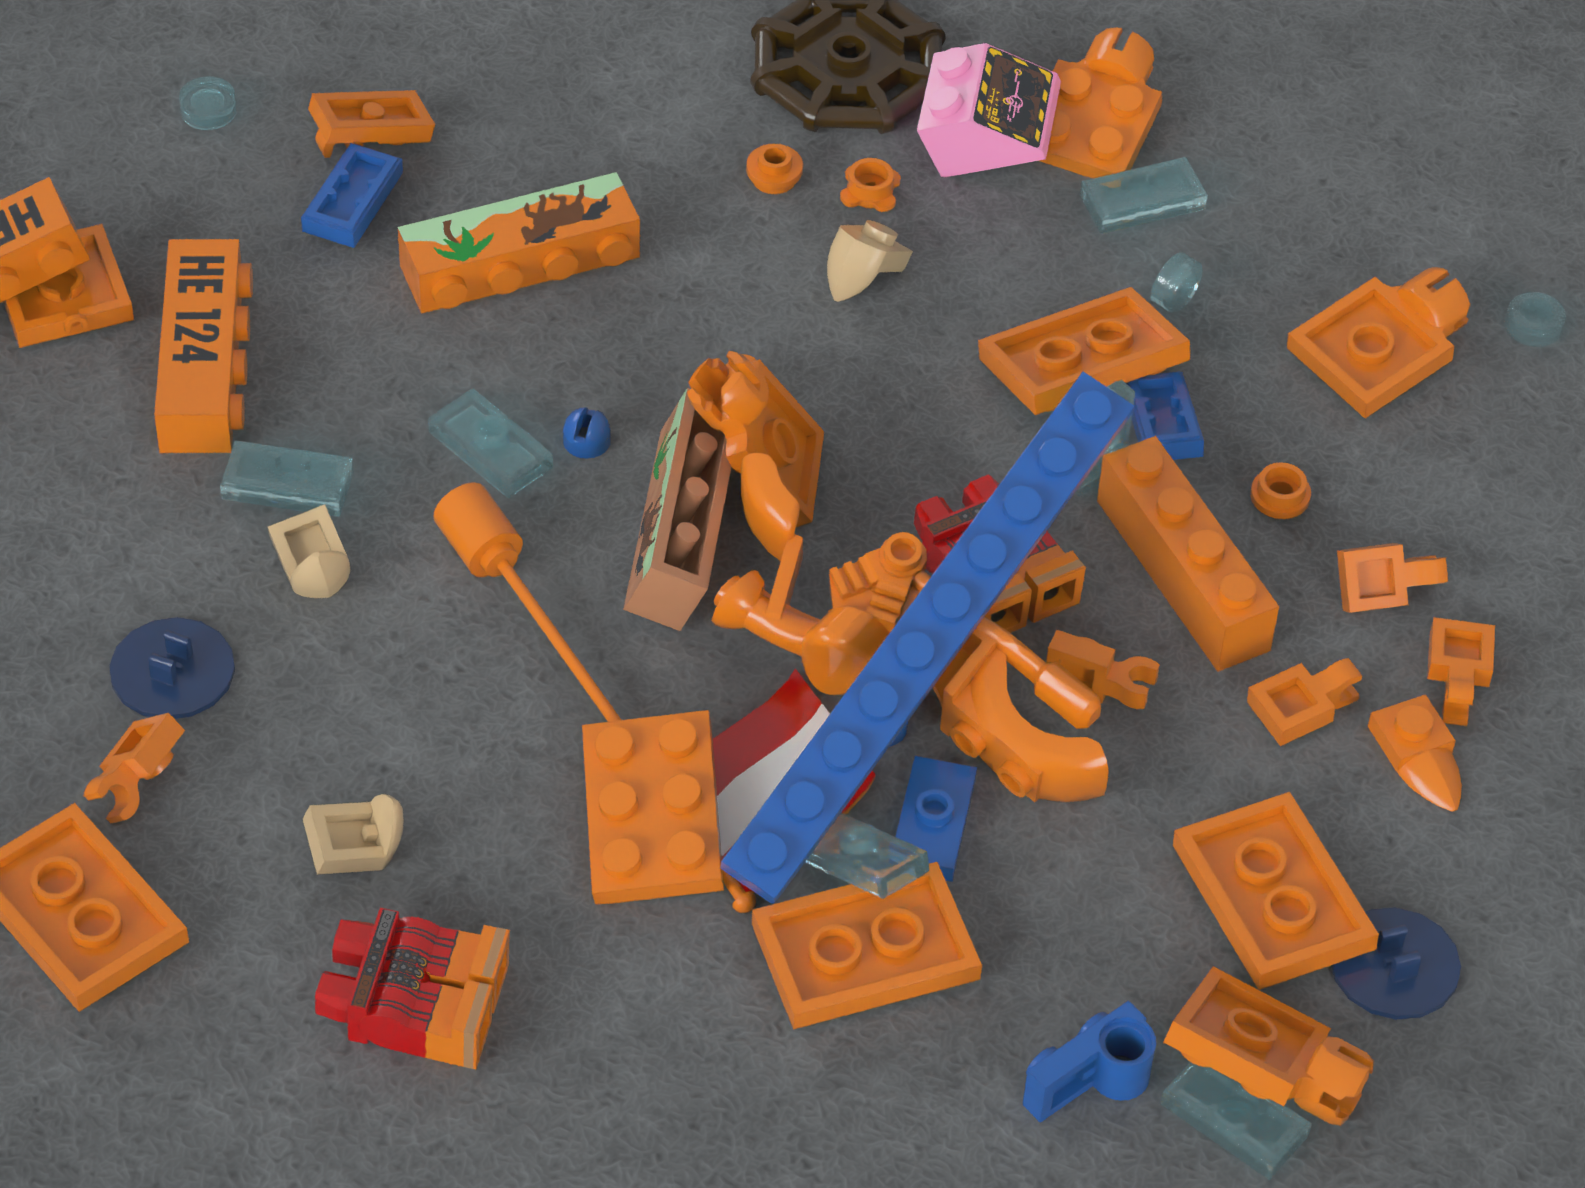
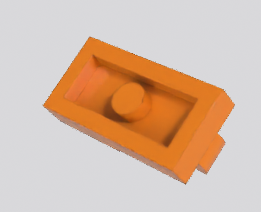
M416 90L312 93L308 107L319 128L315 140L324 158L331 157L333 147L337 143H344L346 148H348L350 143L363 146L365 142L391 145L431 142L435 123Z

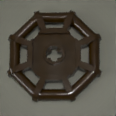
M796 0L771 17L759 18L754 24L751 35L755 41V71L751 75L750 83L758 95L769 96L803 122V128L806 130L817 132L818 128L877 129L880 134H885L894 130L895 123L923 105L934 53L942 52V45L946 40V34L939 23L927 22L898 0ZM842 13H856V17H842ZM811 17V19H809L808 21H806L805 23H803V24L800 25L799 27L797 26V25L801 24L802 22H804L805 20H807L808 18ZM779 47L793 49V57L777 60V49ZM918 51L920 53V63L906 61L904 52ZM839 53L847 56L857 53L859 56L856 58H844L839 56ZM798 80L813 91L811 100L789 83ZM900 83L908 87L887 101L885 93ZM831 101H833L838 106H830ZM863 102H866L867 107L859 105H861Z

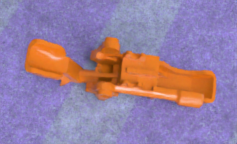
M764 453L746 455L742 459L741 495L745 517L753 534L766 550L780 561L771 594L765 591V582L756 570L748 572L742 577L734 576L730 578L715 596L714 605L717 607L714 610L711 621L714 625L721 628H746L771 644L801 656L805 673L811 684L819 692L828 695H843L931 578L925 572L927 563L926 548L913 534L906 532L896 533L886 539L881 548L865 553L864 556L858 558L857 562L852 563V561L844 563L842 568L838 569L836 566L829 569L833 609L828 610V613L821 620L790 606V602L803 559V537L795 534L800 505L782 483L776 464L769 455ZM984 616L933 686V690L942 707L940 730L948 737L951 736L956 746L966 755L973 758L980 756L997 774L1002 784L1018 797L1026 795L1033 802H1036L1038 799L1074 802L1104 796L1109 770L1102 746L1099 742L1088 737H1063L1046 733L1026 721L1012 704L1007 690V662L1034 684V693L1037 697L1076 729L1089 728L1100 717V697L1060 663H1046L1015 636Z

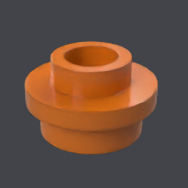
M766 144L754 149L749 154L746 171L754 186L760 191L768 194H781L791 190L800 180L803 173V161L799 153L791 147L782 144Z
M1279 462L1266 466L1254 478L1250 497L1254 506L1261 513L1276 519H1290L1301 515L1308 508L1311 488L1301 469L1289 463Z

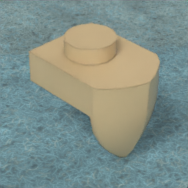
M867 220L865 225H840L827 260L828 282L834 301H843L861 293L872 283L879 272H902L913 251L895 241L898 234L894 230L878 222Z
M325 504L268 526L269 536L290 585L296 594L310 598H330L348 580L350 574L349 559Z
M381 794L375 796L371 802L310 805L303 817V823L317 875L383 870L395 854L403 833V809L399 801L390 795Z

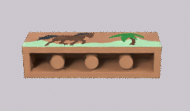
M689 388L682 395L660 432L623 608L625 611L681 631L708 590L731 472V465L726 458V437L722 431L712 428L690 404L687 391L690 390Z

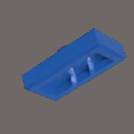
M350 143L302 215V232L355 248L403 174L402 159Z
M1183 372L1147 375L1124 384L1126 400L1135 405L1131 419L1138 442L1156 436L1173 460L1204 457V439Z
M919 756L914 757L890 856L889 870L899 872L938 862L945 881L953 882L976 782L977 767Z

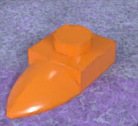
M1425 694L1371 712L1368 728L1405 783L1431 803L1452 812L1458 810L1462 783L1459 768L1452 754L1456 740L1427 695Z

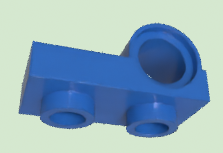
M1128 1000L1109 1014L1100 1012L1091 1017L1082 1026L1078 1035L1057 1049L1052 1046L1040 1052L1029 1064L1026 1071L1023 1106L1041 1123L1092 1086L1102 1095L1114 1100H1130L1141 1095L1146 1090L1150 1081L1156 1048V1036L1146 1022V1017ZM1113 1056H1125L1132 1060L1123 1061Z

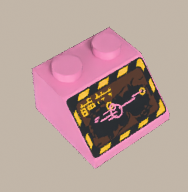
M987 43L963 48L955 47L934 53L917 132L940 176L951 177L1045 160L1061 84L1058 74Z

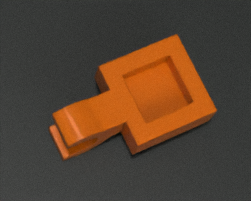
M1391 543L1337 550L1342 609L1345 612L1352 613L1409 605L1407 587L1448 582L1446 557L1436 558V555H1428L1404 560L1403 544Z
M1433 617L1429 638L1427 679L1446 682L1442 711L1444 723L1467 726L1469 705L1473 704L1474 686H1490L1494 667L1495 625Z
M1056 630L1049 644L1046 663H1060L1100 697L1101 704L1107 695L1134 709L1145 708L1149 688L1135 684L1133 681H1143L1147 684L1155 685L1160 666L1156 661L1142 656L1130 657L1121 662L1114 661L1116 649L1101 645L1093 639L1078 637L1060 630Z
M1349 658L1339 660L1313 676L1300 663L1248 687L1247 703L1277 743L1282 746L1333 722L1335 709L1356 702L1359 699V693L1352 684L1361 681L1362 674Z
M169 713L134 721L99 767L104 772L88 783L84 791V797L88 801L103 798L108 793V790H111L115 796V806L109 812L106 819L111 824L125 821L132 817L139 806V779H152L169 765L174 756L171 749L184 733V728Z

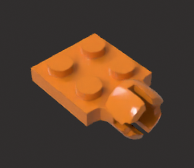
M1115 27L1107 28L1096 35L1085 58L1081 61L1067 62L1058 59L1053 72L1058 74L1061 84L1047 157L1045 160L1039 161L1122 188L1161 107L1162 91L1152 89L1146 85L1154 68V51L1150 44L1139 34L1132 31L1123 50L1114 49L1123 32L1122 28Z
M1428 268L1403 285L1394 287L1382 283L1375 276L1289 332L1287 349L1366 419L1453 360L1454 345L1446 338L1467 324L1469 320L1467 313L1471 304L1467 293L1456 278L1438 290L1432 287L1449 276L1448 271L1444 268Z
M728 351L726 357L729 359L728 364L731 366L728 368L720 358H708L696 369L689 380L691 389L687 391L690 404L712 428L724 433L727 440L726 458L737 473H741L744 456L751 453L769 455L776 464L782 483L799 502L800 512L796 527L811 523L815 506L824 430L760 359L750 362L744 355Z
M1214 966L1173 1020L1164 1039L1165 1044L1179 1050L1191 1063L1201 1067H1210L1239 1082L1251 1095L1261 1099H1270L1282 1106H1285L1288 1100L1294 1098V1102L1304 1111L1337 1126H1341L1349 1119V1115L1354 1111L1362 1096V1089L1369 1078V1073L1372 1074L1374 1068V1060L1367 1052L1338 1037L1328 1036L1331 1030L1330 1027Z

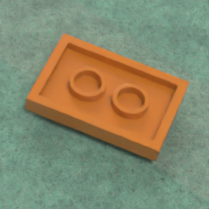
M1132 287L978 340L979 360L1034 415L1054 411L1082 372H1085L1112 390L1116 386L1147 375L1159 374L1169 367L1190 360V340Z
M704 710L582 725L591 885L595 904H613L724 891L723 870L720 869L722 854L712 725L709 711Z
M1290 792L1174 830V849L1258 990L1376 950L1379 933Z
M76 803L71 804L0 848V922L78 1012L189 943L187 927Z
M938 862L752 910V927L793 1030L981 979V961Z

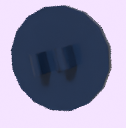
M179 617L154 620L132 630L116 646L109 664L112 689L125 706L143 716L153 717L169 713L174 719L192 717L214 706L229 690L235 673L232 648L222 634L201 621Z
M1396 907L1366 911L1365 913L1379 933L1376 950L1331 965L1334 979L1348 999L1371 1014L1395 1020L1421 1018L1442 1008L1456 991L1461 971L1457 947L1441 926L1420 913Z

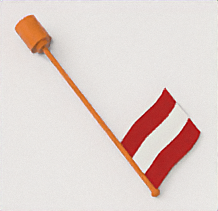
M474 482L458 486L447 493L437 504L433 518L469 571L476 577H497L503 575L608 722L622 720L513 569L522 550L523 540L487 489L482 484ZM796 668L788 680L768 701L713 738L722 860L830 715ZM873 770L833 824L848 814L867 793L876 777ZM723 871L724 885L735 899L732 904L733 909L739 913L750 912L756 905L755 892Z

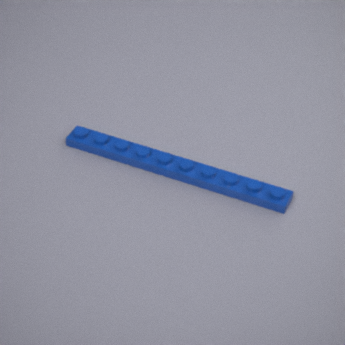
M1085 372L1080 374L721 861L720 869L769 903H776L1132 415L1135 405Z

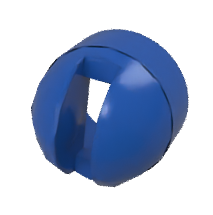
M587 407L572 411L566 418L563 426V444L565 449L573 456L585 459L598 457L607 451L611 442V429L603 412L588 410ZM583 427H588L586 438L578 436Z

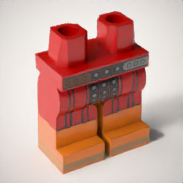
M988 474L973 480L964 488L962 503L965 507L955 512L951 510L944 498L938 496L917 504L914 526L922 540V544L926 548V569L929 573L932 572V575L999 486V483L991 475ZM1047 530L985 617L991 620V614L1004 609L1006 614L995 623L1011 633L1025 627L1027 618L1032 623H1035L1080 603L1086 567L1073 550L1064 553ZM1055 587L1057 588L1058 592L1054 597L1043 600L1044 592Z
M381 907L375 924L341 919L334 937L332 948L333 962L358 967L359 971L356 978L324 971L315 993V1013L338 1022L347 1023L349 1041L368 1044V1041H371L387 1049L476 1070L492 1021V1013L494 1014L509 966L510 930L484 925L480 935L439 927L435 923L419 917L399 918V911Z

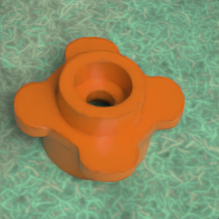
M864 158L856 161L846 169L847 188L840 192V200L845 206L852 208L857 206L875 208L879 212H887L895 207L896 198L893 196L894 188L900 185L901 177L887 162L877 158Z

